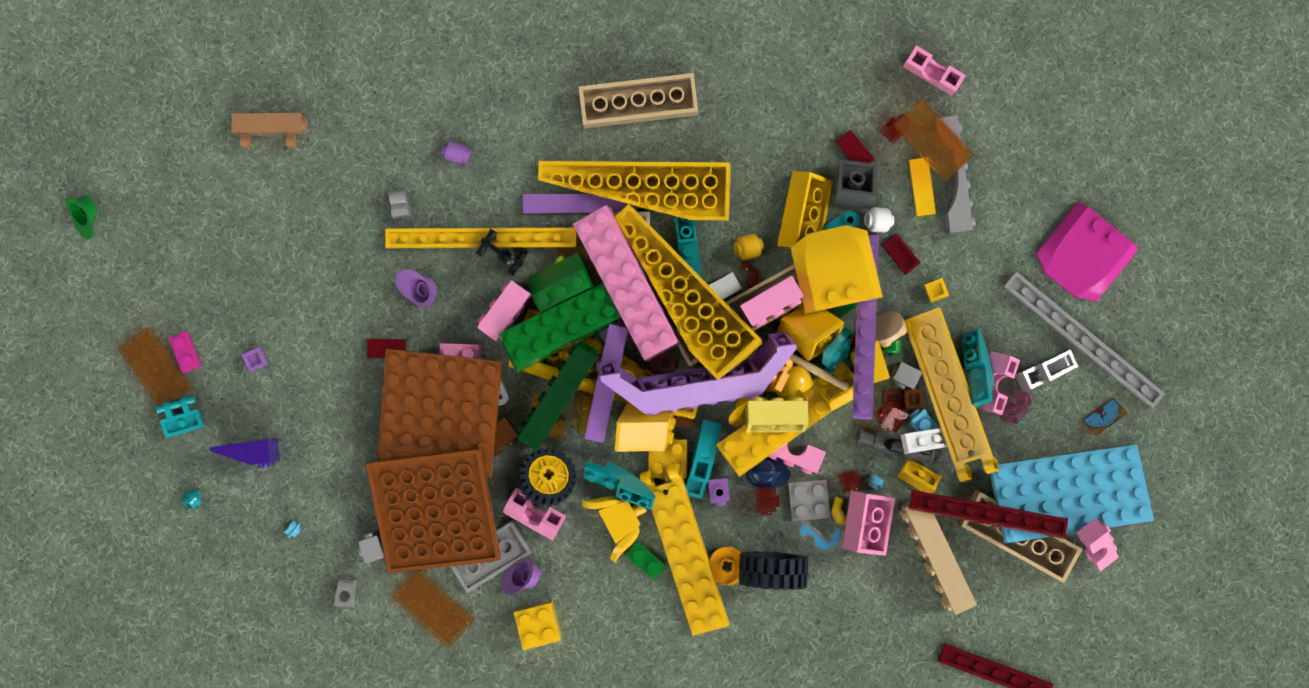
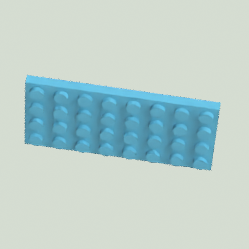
M1137 445L998 464V472L990 474L997 506L1067 518V534L1077 533L1095 518L1100 523L1104 522L1109 528L1154 521ZM1001 527L1004 544L1051 537Z

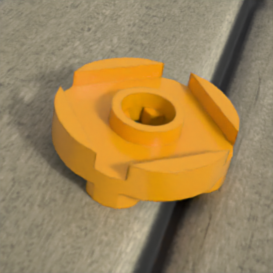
M723 546L711 554L709 561L717 583L734 585L739 582L741 552L732 546ZM724 561L732 562L731 570L722 569Z

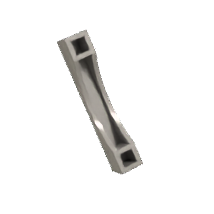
M958 115L935 118L932 121L934 141L947 154L952 164L955 178L953 199L944 215L947 234L969 232L975 226V217L971 215L973 201L972 197L968 194L970 180L969 177H966L965 171L968 168L967 159L963 157L965 142L961 139L960 132H962V122L958 120Z

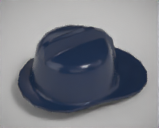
M767 457L747 471L745 475L753 486L780 487L788 482L791 472L781 458L777 457L774 460Z

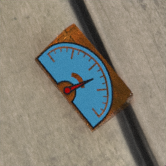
M1112 398L1083 418L1082 421L1091 434L1097 436L1128 413Z

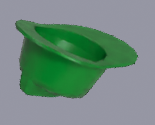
M89 195L77 199L67 197L66 206L71 214L75 228L83 238L91 239L93 236L92 223L98 214L95 204Z

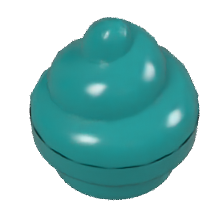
M201 491L185 492L181 502L189 509L194 510L195 507H199L201 504Z

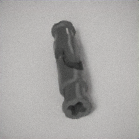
M861 428L856 440V445L863 444L870 446L873 450L887 454L900 455L912 461H923L930 466L935 456V449L905 454L901 440L879 433L865 432ZM885 440L892 441L889 447L890 451L884 446Z

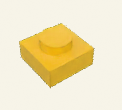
M943 278L923 285L930 303L949 296Z

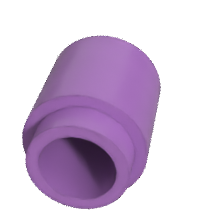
M449 141L448 144H444L442 154L444 159L462 165V163H468L471 149H468L465 145Z

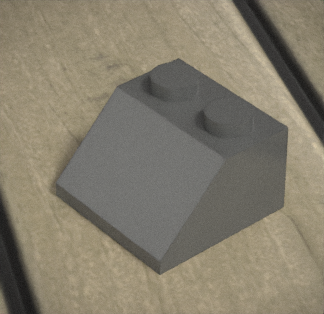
M839 159L834 184L833 204L871 209L876 198L877 164Z

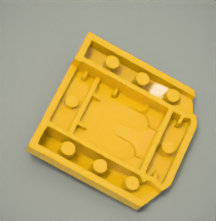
M845 225L809 233L790 248L799 288L804 295L802 302L805 315L882 298L867 230Z

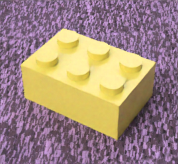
M752 398V401L747 403L746 432H805L809 424L808 401H803L802 398H792L791 401H783V398H772L771 401H763V398Z

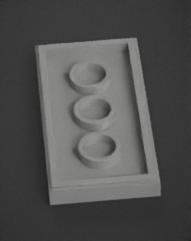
M513 520L496 530L501 552L500 561L450 566L466 593L533 553Z

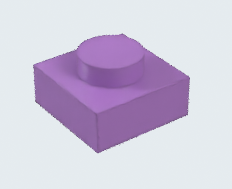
M261 347L242 354L249 372L269 365Z

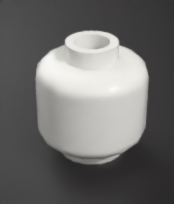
M872 207L865 213L864 224L869 231L885 233L893 226L894 216L888 208Z

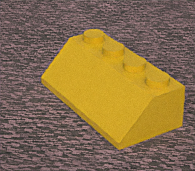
M792 171L777 246L791 250L790 248L807 234L824 230L834 181L811 172Z

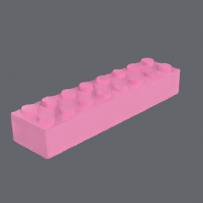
M605 205L574 223L575 230L643 359L650 361L681 344L682 341L618 224L612 209Z

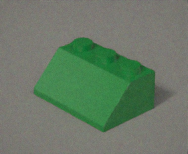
M580 252L528 278L531 295L540 313L596 287Z

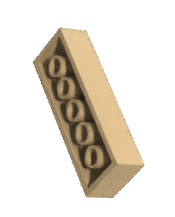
M694 73L579 87L584 129L698 115Z
M976 490L970 501L996 505L994 499ZM960 519L957 523L961 527L1063 583L1066 581L1083 550L1066 539L1057 537H1045L1004 544L1001 527Z
M909 501L900 504L901 510L898 512L902 520L909 525L907 531L911 539H914L918 544L915 548L919 556H922L926 561L923 565L927 573H930L934 578L931 582L935 590L942 595L940 601L943 607L948 612L951 611L957 615L976 606L973 595L935 515L908 510Z

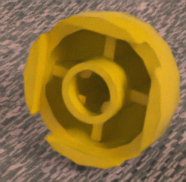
M793 364L787 372L789 377L782 391L776 393L779 398H789L795 396L794 392L798 390L801 393L808 390L813 385L811 374L808 370Z

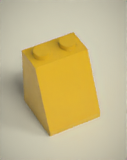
M801 304L790 314L786 313L780 318L778 329L780 332H788L796 343L797 350L809 362L822 353L841 333L844 322L826 310L805 315L804 306Z
M627 402L617 421L615 451H665L668 444H672L674 433H672L676 423V419L673 418L674 411L666 410L650 415L643 413L633 404Z

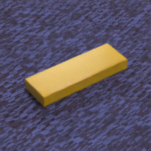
M928 157L908 160L916 217L935 215L936 210Z

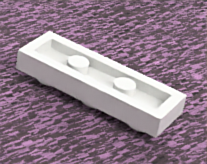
M941 428L900 435L905 454L948 447Z

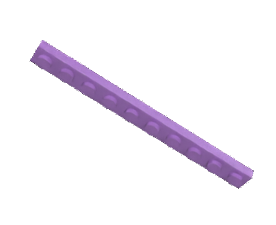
M868 235L878 275L879 235ZM877 299L857 302L852 419L872 420Z

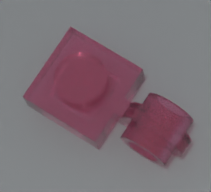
M1024 391L1018 393L1016 396L1017 404L1010 402L1004 409L1003 415H1000L1001 420L1018 424L1028 412L1026 407L1031 405L1032 396Z

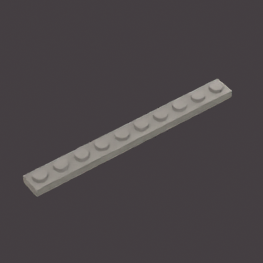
M1017 271L1003 285L1008 292L1148 407L1153 409L1165 395L1162 390Z

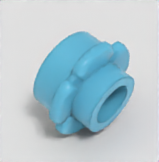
M872 473L869 478H866L869 481L868 485L877 490L879 487H884L883 483L885 480Z
M292 520L284 530V533L288 535L287 538L295 537L300 532V522L297 523Z

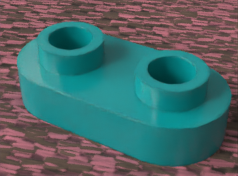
M846 211L828 223L824 230L845 225L856 228L859 224V217L853 211ZM847 217H851L853 219L852 224L847 223Z

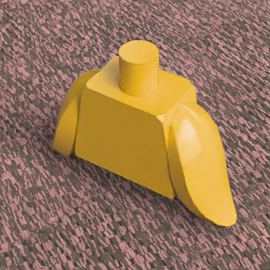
M608 495L590 500L581 499L582 507L594 510L599 509L598 511L616 543L610 555V559L616 563L619 556L637 539L640 532L639 525H641L637 517L647 512L646 509L639 505L631 507L628 501H623L617 498L616 495Z

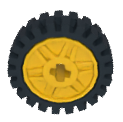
M540 448L538 451L535 450L529 454L523 461L518 475L522 494H525L528 500L531 499L533 504L536 505L538 503L542 507L544 505L552 507V505L556 506L564 502L572 493L577 480L575 465L571 463L570 457L567 458L564 452L559 453L558 449L552 450V448H547L546 450ZM548 475V478L551 477V479L547 480V477L544 476Z

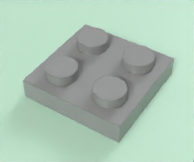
M826 479L788 483L792 522L830 518Z

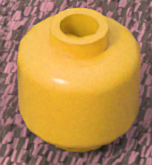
M756 234L740 236L734 243L735 254L742 260L758 258L764 248L762 239L758 238Z

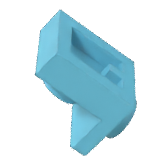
M917 408L909 415L911 418L908 422L917 432L932 430L938 426L925 409L919 410Z

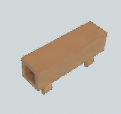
M231 113V133L236 136L241 135L240 147L251 148L250 135H287L286 146L288 148H297L296 135H305V130L308 129L307 118L301 113Z

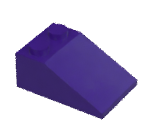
M277 438L209 447L211 452L249 465L258 464V468L273 466L275 461H280Z

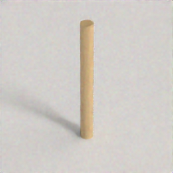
M792 354L789 360H792L793 363L845 391L847 390L849 384L795 354Z

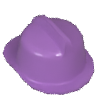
M412 269L401 270L396 276L395 281L399 292L415 305L427 308L434 303L438 292L436 291L435 282L431 278L422 276Z
M524 557L507 569L501 580V588L507 595H513L522 589H531L537 584L542 571L533 564L529 557Z

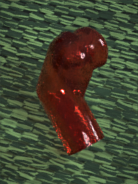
M744 260L739 267L747 273L748 280L745 282L746 286L752 288L759 283L758 271Z

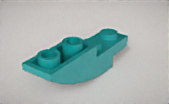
M674 216L679 256L702 278L694 220Z
M975 329L961 336L964 368L969 371L971 404L978 407L993 401L992 388H995L985 341L981 331Z
M707 419L702 420L685 483L688 496L699 499L703 497L706 483L708 484L722 423Z
M587 461L584 467V479L603 485L608 489L616 490V497L623 501L631 502L642 508L653 509L656 496L636 476L609 462L606 467H602Z

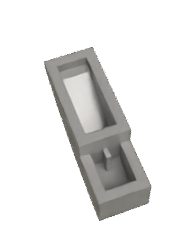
M1070 349L1016 373L1015 377L1023 392L1049 382L1077 368L1078 365Z

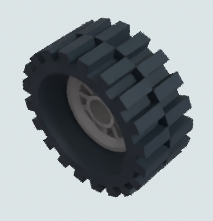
M766 551L740 553L738 582L740 585L773 590L807 588V556Z

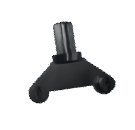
M490 228L486 237H482L480 240L481 244L475 253L482 257L487 247L497 253V259L501 264L509 265L512 263L507 272L514 276L519 266H523V260L529 252L522 248L516 258L512 249L508 247L500 249L491 243L497 232Z

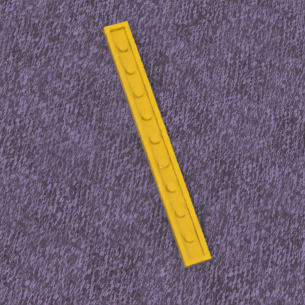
M490 228L385 229V248H479L480 240L482 237H486ZM491 228L497 232L491 243L499 248H577V231L575 228Z

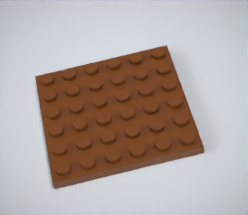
M386 349L377 460L481 447L486 477H491L502 361Z
M481 447L375 460L366 463L388 573L501 560Z

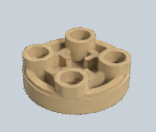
M886 311L876 316L875 341H879L881 347L890 346L893 341L906 334V323L900 313Z

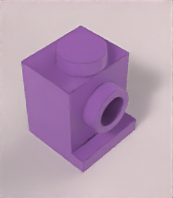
M728 478L709 479L710 502L715 503V506L726 505V501H730ZM717 489L723 490V494L721 496L716 495Z

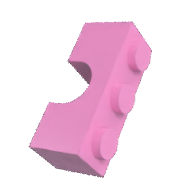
M916 45L903 67L952 96L966 75L950 65L945 67L938 64L932 59V54Z
M991 351L989 357L995 388H992L993 401L977 408L1003 415L1008 397L998 392V383L1005 377H1015L1020 360L1009 355Z
M787 443L769 456V458L774 460L777 457L784 459L783 463L794 467L796 464L802 467V472L811 475L812 472L818 473L826 452L806 444L801 454L792 455L788 451Z
M518 488L514 490L503 510V513L552 541L566 518L564 514L551 507L547 511L536 508L532 504V500H528L526 495H523Z
M1095 518L1080 529L1077 534L1080 541L1086 547L1084 551L1087 558L1099 571H1102L1118 558L1117 547L1113 543L1114 539L1109 533L1111 532L1109 527L1104 522L1100 523Z

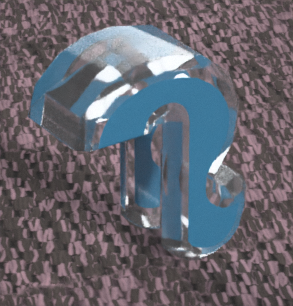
M800 521L795 528L796 535L802 541H806V538L809 537L811 545L822 553L832 552L841 544L844 537V529L840 524H837L827 537L822 535L807 521Z

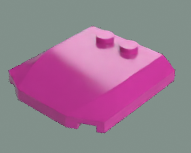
M1078 201L1036 252V257L1041 263L1043 272L1069 294L1076 298L1096 302L1138 251V248L1131 240L1090 207Z

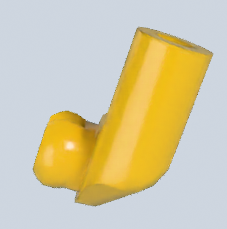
M835 496L831 515L836 523L846 525L847 515L842 510L845 499Z

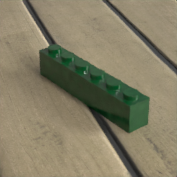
M579 341L577 345L573 344L567 353L570 355L567 361L562 360L557 368L560 372L557 376L553 375L547 384L549 389L547 392L542 391L537 399L540 403L537 407L533 406L527 415L530 417L527 423L523 421L517 430L520 433L517 438L519 441L536 451L539 449L597 360L600 352L582 341Z

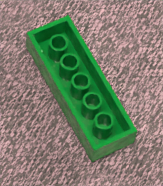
M604 283L499 333V340L516 373L571 347L573 344H577L579 341H583L608 329L609 324L616 325L620 323L621 315Z

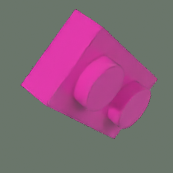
M188 331L169 337L182 373L202 367Z

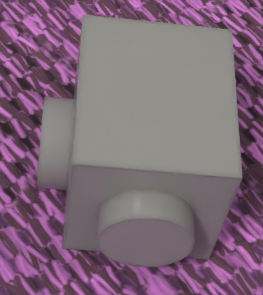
M899 362L898 365L894 364L891 369V380L895 381L894 385L901 389L905 387L915 389L922 371Z
M374 532L363 535V540L358 542L357 549L359 555L363 556L365 564L384 558L380 534L374 535Z

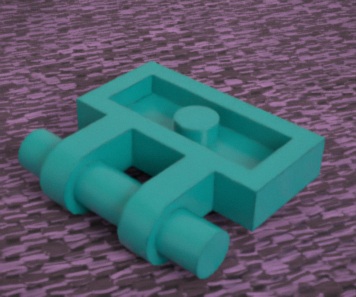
M846 327L823 351L822 364L826 366L823 370L828 373L834 372L838 368V364L844 361L851 351L852 331Z
M194 395L190 397L183 396L180 397V400L166 401L162 403L163 405L156 406L158 414L163 412L166 414L165 418L159 420L165 438L204 427L199 408L190 409L189 404L196 403ZM182 407L183 412L173 414V409Z

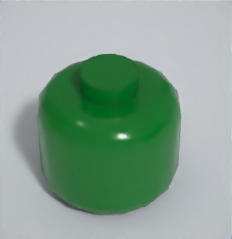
M897 339L890 346L882 347V352L899 355L902 341Z

